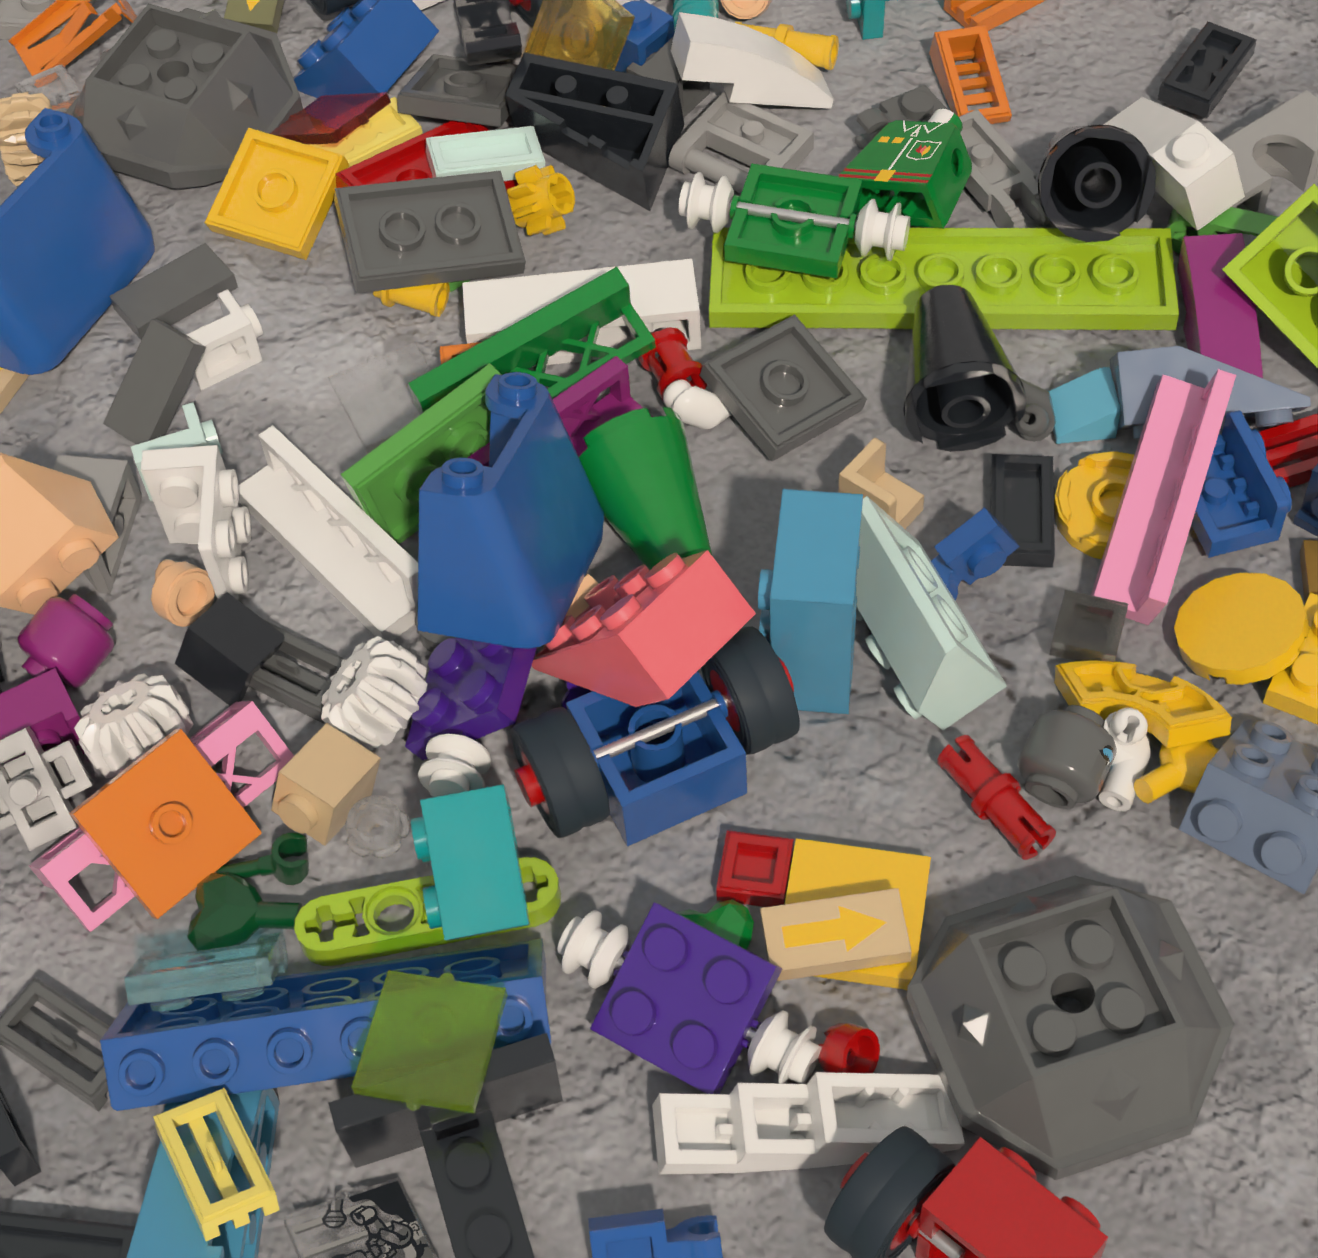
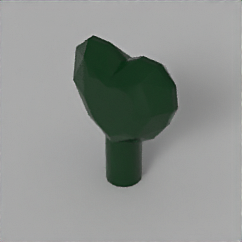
M230 872L211 873L197 884L195 900L200 911L190 922L187 938L198 952L209 954L221 953L246 942L259 928L294 930L295 918L303 906L299 902L263 901L256 888L243 878Z

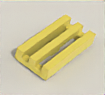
M225 1088L153 1116L158 1136L205 1241L220 1236L218 1225L232 1220L235 1229L250 1223L248 1213L258 1208L262 1209L265 1216L279 1211L276 1192ZM213 1112L216 1113L251 1188L239 1193L203 1116ZM187 1123L222 1200L210 1204L176 1127Z

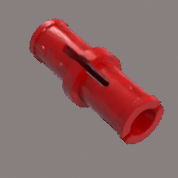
M962 735L954 739L961 750L957 753L948 744L939 754L937 764L943 770H946L973 800L971 807L981 820L989 818L1017 849L1018 854L1023 860H1028L1038 855L1037 850L1032 845L1036 842L1044 850L1056 836V830L1050 824H1047L1019 793L1021 789L1020 783L1011 773L1002 774L974 744L975 741L969 735Z

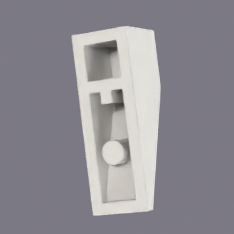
M1141 97L1103 124L1116 126L1130 132L1144 145L1156 170L1155 191L1197 231L1245 197L1234 153L1198 120Z

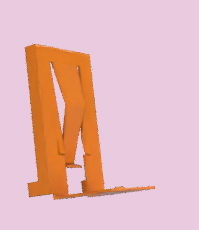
M56 0L8 41L15 47L32 75L33 83L40 88L122 20L121 14L133 23L137 15L126 0H118L121 6L116 2L95 19L90 26L77 35L91 13L98 15L92 4L89 3L92 0ZM70 19L58 35L29 49L34 43Z

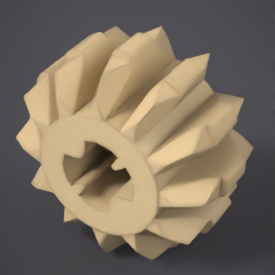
M24 92L0 99L1 158L5 166V172L15 186H20L45 159L32 153L27 147L25 130L32 120L44 108L52 109L50 100L43 93L29 94V92Z

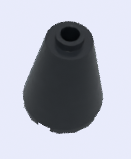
M1086 125L1062 129L1050 140L1039 173L1038 195L1045 215L1063 234L1084 242L1109 241L1120 236V232L1134 222L1138 223L1144 217L1155 194L1156 170L1151 158L1148 156V151L1134 135L1116 126Z
M957 285L936 286L925 292L918 299L915 306L903 408L905 424L915 440L923 444V436L937 441L939 450L949 452L975 450L995 443L1006 436L1005 426L1016 416L1019 423L1025 415L1027 398L1023 383L972 294L967 289Z

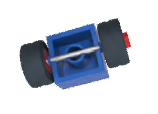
M753 626L741 628L701 667L703 679L697 671L668 700L634 707L592 691L566 702L567 710L564 707L553 708L542 713L537 718L525 720L511 728L512 744L520 768L514 770L520 790L530 807L537 806L545 823L557 838L567 837L580 831L583 827L592 826L611 815L628 847L747 794L746 755L758 753L767 749L772 744L790 739L798 733L800 728L799 713L793 693L794 686L789 671L757 628Z

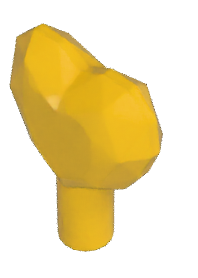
M1211 739L1166 748L1162 744L1159 752L1161 766L1135 780L1134 790L1141 801L1148 804L1176 788L1195 793L1208 763L1219 749L1213 745Z

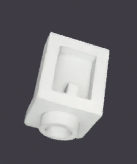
M228 289L217 294L224 317L186 334L206 346L192 377L201 391L263 361L256 340L257 337L263 335L260 322L251 306L245 304L240 307Z

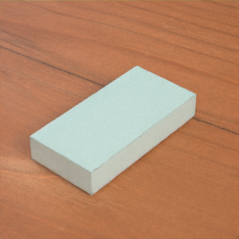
M534 126L426 138V155L433 178L501 171L503 180L509 181L516 180L515 172L534 165H537L539 169L545 167V159Z

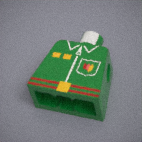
M938 109L933 113L928 122L902 120L890 122L839 174V177L862 180V197L857 211L858 216L860 210L871 199L876 200L878 211L890 213L898 202L901 203V215L910 216V226L944 229L972 172V162L961 135L963 124L954 112L947 109Z

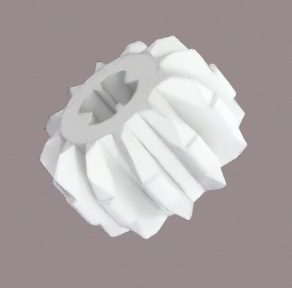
M376 636L368 640L367 643L362 642L355 647L348 659H342L341 667L335 675L330 677V688L322 695L321 703L324 706L322 708L321 720L335 727L370 751L380 747L381 744L386 746L393 741L400 729L407 728L409 718L414 712L419 710L417 703L427 689V683L424 681L427 668L417 660L414 654L394 641L389 642L380 636Z
M143 673L136 675L131 681L126 683L118 680L115 687L107 692H98L96 702L86 705L81 710L82 718L74 729L79 737V744L93 767L99 769L105 778H113L175 729H182L185 734H188L194 724L188 715V707L175 687L170 685L163 675L148 677Z

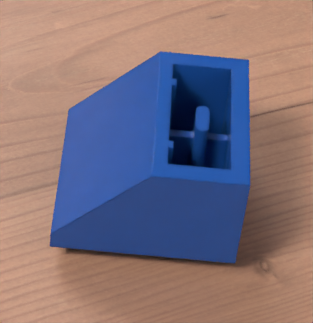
M359 0L351 10L348 7L345 8L328 24L326 30L329 34L322 42L319 39L316 40L299 56L297 62L302 68L293 77L299 92L358 113L384 96L436 36L439 30L412 0Z

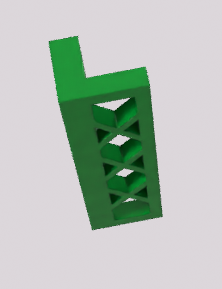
M615 267L409 382L408 385L415 407L421 415L490 363L502 375L512 372L532 375L538 383L549 387L547 390L552 399H554L615 356L627 364L656 348L655 339L632 306L629 284L618 267ZM619 317L623 318L636 338L618 349L596 344L600 328ZM588 335L587 342L579 341ZM564 350L583 354L579 371L567 378L545 373L548 359L555 353ZM592 357L600 358L597 361L591 363ZM537 364L536 371L528 370Z

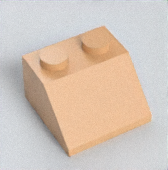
M0 453V607L35 615L49 598L57 597L83 571L92 567L99 559V556L119 537L90 481Z

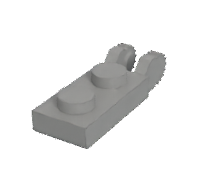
M978 109L960 116L959 118L963 124L961 135L972 162V172L965 187L987 212L991 210L996 226L998 228H1025V218L1013 201L1021 198L1025 212L1031 219H1034V223H1037L1038 226L1041 225V227L1051 223L1040 204L1036 174Z

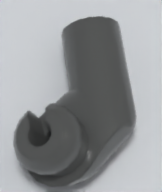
M1020 378L1027 400L1025 415L1019 423L1017 416L1015 417L1017 430L1026 440L1033 442L1041 441L1051 434L1056 424L1050 393L1045 389Z

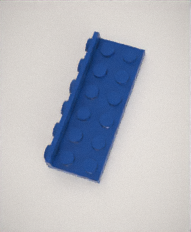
M543 938L130 998L100 1040L111 1107L116 1111L195 1100L225 1088L228 1095L456 1062L547 1033L551 1045V1032L546 1004V958Z

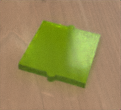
M388 970L351 1086L354 1094L405 1102L407 1108L412 1111L418 1110L421 1105L475 1114L508 996L506 988L455 981L451 973H444L440 978Z

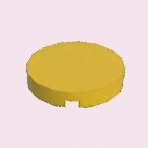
M1118 451L1090 454L1080 459L1078 466L1072 468L1068 473L1066 470L1058 480L1054 497V518L1057 529L1072 547L1092 558H1103L1135 456L1134 454Z
M1241 572L1216 578L1193 591L1179 608L1174 625L1182 660L1196 675L1210 680L1209 675L1224 678L1226 684L1245 685L1269 679L1291 666L1300 655L1299 646L1303 643L1304 638L1307 641L1310 629L1301 595L1286 581L1265 573Z

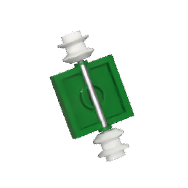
M751 163L741 196L734 195V190L727 176H722L716 186L705 184L702 172H697L692 182H684L679 198V215L687 217L689 229H694L699 220L704 219L710 220L714 233H719L729 220H732L724 244L725 261L830 278H838L849 238L854 239V232L855 244L861 256L866 257L873 246L884 248L887 260L891 261L895 250H905L910 228V216L901 215V203L898 202L890 213L879 212L876 200L871 199L860 210L858 216L857 211L862 197V180Z

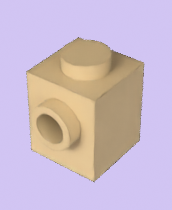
M326 723L278 772L271 811L279 815L282 821L292 830L302 834L306 833L326 846L372 796L381 757Z

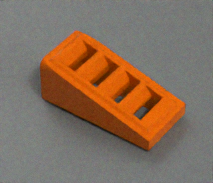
M986 25L934 32L929 54L950 110L960 117L974 111H968L967 106L991 103L992 107L978 109L990 124L1009 122L1012 113ZM967 59L973 60V63L955 65L954 62ZM979 74V77L959 80V76ZM984 88L986 91L971 95L963 94L965 90Z

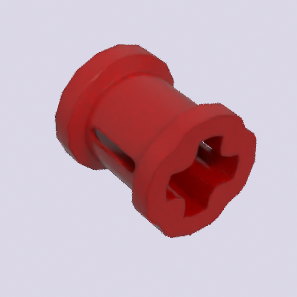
M672 327L651 333L655 339L656 348L640 356L639 362L644 369L653 372L659 382L657 390L661 399L663 400L664 392L672 382L676 380L688 381L687 377L691 376L689 383L692 387L697 386L705 390L707 383L700 376L703 365L693 361L687 351L688 341L684 333L678 328ZM655 352H658L660 356L656 358Z

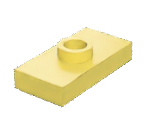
M393 97L302 143L344 155L350 164L349 167L419 136L423 132L422 127L411 114L398 113L397 98Z

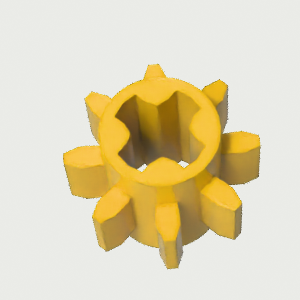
M537 165L515 172L519 185L507 189L515 224L526 228L527 235L529 236L541 232L544 235H548L565 229L566 224L562 215L573 212L575 205V194L570 181L563 174L555 173L554 166L552 165L540 169Z

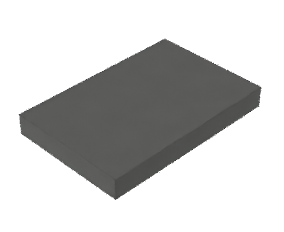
M501 171L335 188L334 202L356 293L524 273L526 260Z

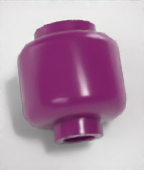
M73 594L68 600L61 597H51L42 605L18 635L19 647L28 656V659L21 667L34 678L55 668L64 684L73 688L82 687L114 649L113 638L108 633L113 623L76 594Z

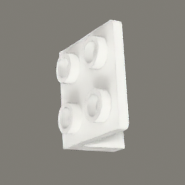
M218 445L142 451L141 472L169 543L198 544L201 558L217 599L219 600L228 592L238 600L239 594L248 592V568L245 557L241 556V545L251 541V520L248 508L246 506H238L239 488L235 470H226Z

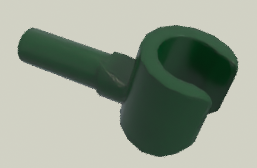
M290 832L282 834L272 844L271 855L224 865L216 873L230 872L243 879L274 874L275 878L285 885L299 884L308 875V860L302 859L290 862L284 859L305 854L307 852V839L299 833Z

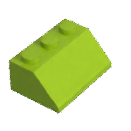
M1313 184L1231 260L1222 271L1318 369V187Z

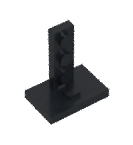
M547 1033L328 1102L335 1131L355 1168L424 1146L455 1258H534L495 1123L563 1101L556 1061Z

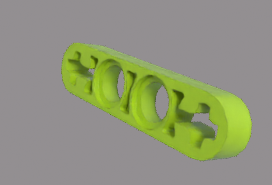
M536 857L518 858L523 884L535 882L538 889V900L526 902L530 925L450 941L444 940L442 927L430 929L428 924L423 887L435 885L433 875L315 898L300 909L295 918L294 930L304 955L311 962L321 966H336L539 926L554 917L561 905L559 880L554 868L546 861ZM402 904L414 911V917L410 924L402 930L388 932L377 925L380 913L389 906ZM362 913L368 935L359 937L356 928L359 926L355 914ZM334 920L337 926L333 932L334 939L321 942L318 934L322 932V923Z

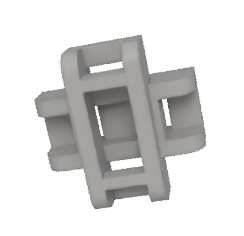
M28 726L0 740V812L2 814V817H0V831L16 824L29 851L78 827V824L69 814L73 808L68 798L93 786L95 783L91 775L87 773L75 749L77 748L72 739L44 752L34 732ZM23 753H26L25 755H23V756H21V757H19V758H17V759H15V760H13V761H10V762L4 764V762H6V761H8V760H10V759H12V758H14V757H17V756H19V755H21V754H23ZM49 762H54L65 786L62 787ZM56 811L55 814H53V815H51V816H49V817H47V818H45V819H43V820H41V821H39V822H37V823H34L35 820L40 819V818H42V817H44V816H46V815H48V814H50V813Z

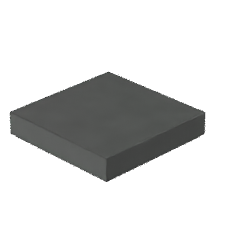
M433 54L397 94L398 113L501 127L510 116L505 95L518 65L490 62L468 66L466 58Z
M796 315L705 362L700 373L702 379L771 462L863 410L867 398Z

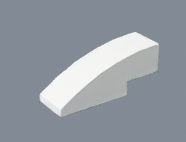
M679 12L671 53L682 80L722 83L729 103L832 108L834 99L821 71L800 53L775 38L745 25L710 16Z

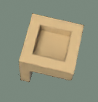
M875 437L839 473L838 493L863 494V498L868 496L906 529L923 511L924 495L885 472L886 443Z

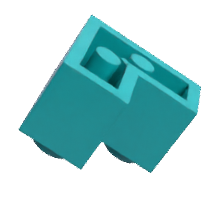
M504 784L420 800L423 816L411 818V828L418 860L422 859L423 863L431 861L435 885L423 887V897L430 929L442 927L444 940L450 941L530 925L510 802Z

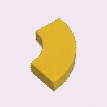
M1090 660L1055 665L1054 683L1068 705L1088 708L1101 716L1103 720H1106L1110 714L1122 708L1137 709L1147 720V732L1153 734L1166 748L1230 736L1232 717L1225 708L1202 689L1177 676H1174L1168 682L1156 677L1136 673V664L1116 661Z

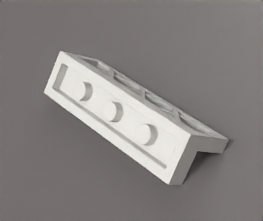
M273 425L260 433L258 436L268 465L238 485L239 503L242 506H246L249 513L375 637L380 636L389 642L393 641L416 624L415 618L418 611V562Z

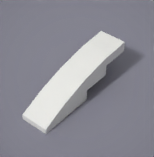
M816 1072L807 1084L737 1083L730 1094L659 1093L652 1104L659 1174L746 1173L854 1164L861 1155L866 1152L870 1153L885 1137L902 1126L913 1129L926 1139L931 1146L941 1152L958 1150L965 1144L962 1127L939 1075Z

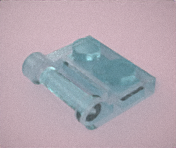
M283 932L260 935L256 943L169 955L166 948L145 951L124 977L128 1006L150 1003L151 1010L170 1011L194 1003V996L221 992L224 1001H239L257 997L265 992L264 986L273 984L277 974L287 973L288 955Z

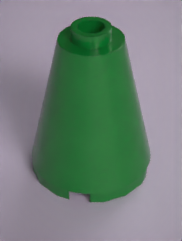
M663 407L666 416L651 417L648 408H642L612 418L583 438L587 449L579 457L602 507L604 517L649 570L673 553H678L681 559L706 550L712 555L684 424L680 416L672 408Z

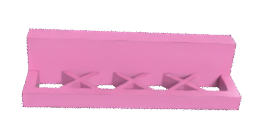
M1218 369L1205 388L1164 374L1158 381L1088 605L1145 625H1149L1167 605L1234 385L1235 374Z
M253 701L235 702L189 738L211 767L223 758L221 773L216 774L230 792L232 782L246 784L233 795L243 808L277 781L278 772L294 757ZM253 733H256L276 761L256 777L233 775L236 747ZM78 826L28 866L44 886L54 889L87 931L92 932L135 896L115 872L112 894L90 910L68 881L91 863L110 864L101 856L102 854Z

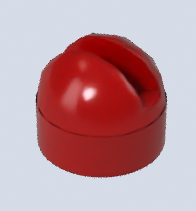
M838 1023L824 1032L826 1036L824 1044H818L822 1047L818 1061L824 1072L873 1073L875 1071L880 1055V1044L875 1032L852 1023Z

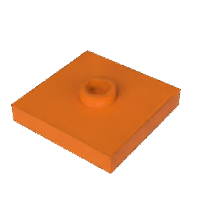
M175 729L69 813L154 919H159L193 891L198 883L211 873L216 872L262 834L261 830L182 729Z

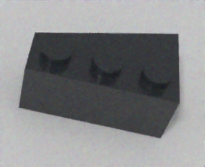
M524 52L505 95L514 128L534 126L542 151L646 210L651 211L669 165L671 149L679 139L684 127L678 83Z

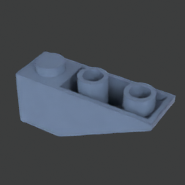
M1182 346L1117 352L1109 359L1120 404V418L1117 430L1133 429L1134 439H1140L1156 385L1163 374L1202 388L1207 386L1218 369L1235 374L1236 378L1220 431L1223 430L1226 415L1230 412L1240 410L1244 418L1255 417L1256 427H1266L1293 423L1294 412L1311 407L1309 396Z

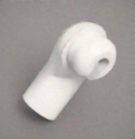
M686 380L672 382L664 392L663 401L665 406L672 408L680 416L683 423L700 429H712L732 415L714 392L711 393L697 386L692 387Z
M1122 708L1110 714L1103 724V728L1107 730L1115 741L1117 753L1098 797L1104 806L1115 811L1130 810L1136 795L1134 782L1143 776L1150 759V745L1146 736L1148 723L1145 716L1134 708Z

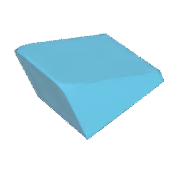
M1110 367L1093 370L1048 391L1052 399L1056 419L1053 429L1056 444L1116 438L1120 418V404Z

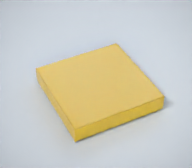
M248 128L204 223L212 232L307 260L334 200L336 173L347 169L350 164L344 155Z
M795 839L785 904L899 888L912 951L911 962L817 975L814 977L908 990V985L917 970L931 857Z

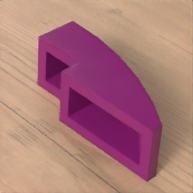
M1243 234L1184 236L1177 272L1186 308L1183 330L1187 348L1263 378L1256 305L1222 271L1245 248Z

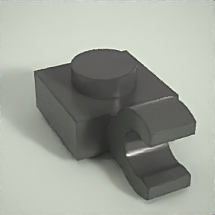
M926 85L920 86L880 102L879 109L870 108L857 115L856 121L867 133L855 137V143L863 150L888 123L895 120L928 122L936 110L947 108Z

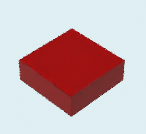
M727 830L716 888L717 901L734 900L740 904L759 907L784 905L794 851V839Z

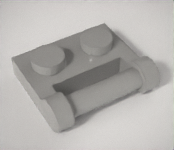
M723 92L673 145L669 155V166L684 174H688L691 171L695 173L702 172L704 177L718 183L722 176H727L733 190L741 194L748 172L702 152L706 147H710L751 166V163L795 170L814 149V132L752 104L729 103L726 93Z

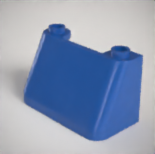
M44 108L25 130L27 147L32 153L45 159L0 205V367L26 375L42 374L57 366L112 304L109 296L125 288L152 258L155 252L150 225L77 118L69 114Z
M521 372L506 373L504 375L495 374L486 387L485 405L491 411L489 467L483 466L474 459L453 458L446 461L442 467L436 468L431 472L419 489L418 631L513 648L529 649L550 643L556 636L602 542L604 512L547 388L538 383L536 378L530 374Z

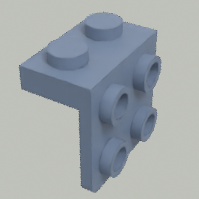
M1243 721L1208 763L1178 830L1305 894L1318 871V751L1293 740L1290 732L1280 725L1268 721Z

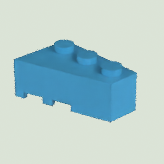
M782 490L773 570L761 569L758 610H761L759 631L787 667L794 686L793 693L797 708L800 711L849 714L857 609L856 585L860 557L859 537L863 494Z
M273 1088L228 1095L269 1178L280 1101ZM193 1100L165 1104L163 1112ZM213 1112L203 1116L238 1193L251 1188L216 1113ZM187 1123L176 1127L210 1204L222 1200ZM160 1140L126 1258H258L264 1213L261 1208L249 1212L250 1223L235 1229L232 1220L218 1225L220 1236L205 1241Z

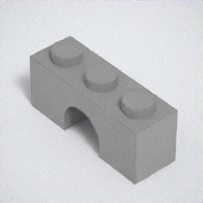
M1306 90L1285 103L1280 102L1276 104L1267 114L1245 127L1241 126L1234 129L1221 141L1235 155L1245 195L1243 199L1232 207L1264 213L1273 176L1289 180L1303 192L1313 184H1318V98L1311 92Z

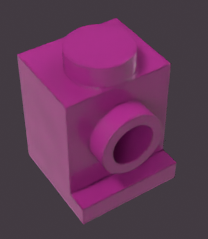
M55 668L0 694V740L29 726L44 752L70 739L73 740L75 746H80L79 737L74 728L81 718ZM23 753V754H21V755H19V756H17V757H14V758H12V759H10V760L4 762V764L7 763V762H9V761H11V760L13 761V760H15V759H17V758H19V757L25 755L26 753Z

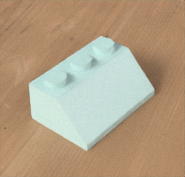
M868 496L863 498L859 537L860 557L856 585V619L858 621L864 619L872 632L871 635L865 638L872 654L885 669L888 670L892 667L901 682L894 687V692L906 711L916 720L923 715L944 731L1006 688L1007 685L920 542Z

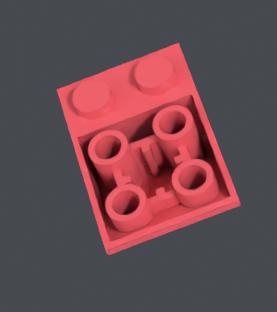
M708 550L681 559L678 553H673L656 564L651 570L643 564L630 571L620 581L615 575H612L597 584L584 597L589 606L576 618L572 615L564 618L553 640L545 644L546 646L534 656L532 667L537 671L634 707L670 699L756 613Z

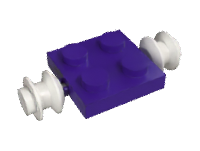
M448 638L434 649L428 660L429 672L425 681L427 689L417 703L419 710L412 714L413 722L405 747L422 761L429 759L420 766L418 778L433 797L484 788L485 783L481 775L490 769L492 760L488 750L478 743L476 739L516 723L537 647L529 649L513 648L462 638Z
M656 902L653 903L631 948L628 927L620 924L610 933L601 929L602 914L597 910L591 911L583 919L576 916L565 928L557 948L558 953L563 955L562 971L566 974H571L580 966L585 967L589 970L588 984L594 989L615 978L590 1030L706 1094L721 1093L743 1047L748 1049L749 1072L754 1077L766 1068H770L779 1073L778 1084H792L793 1082L805 1084L812 1075L822 1049L821 1046L814 1043L816 1027L811 1025L798 1035L788 1029V1012L784 1010L766 1018L762 1023L757 1021L782 971L781 967Z

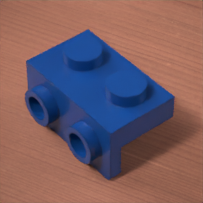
M1240 410L1227 413L1222 434L1218 435L1191 524L1208 558L1279 540L1286 514L1290 512L1292 506L1291 493L1286 481L1281 476L1276 477L1266 458V449L1262 436L1257 430L1250 429Z

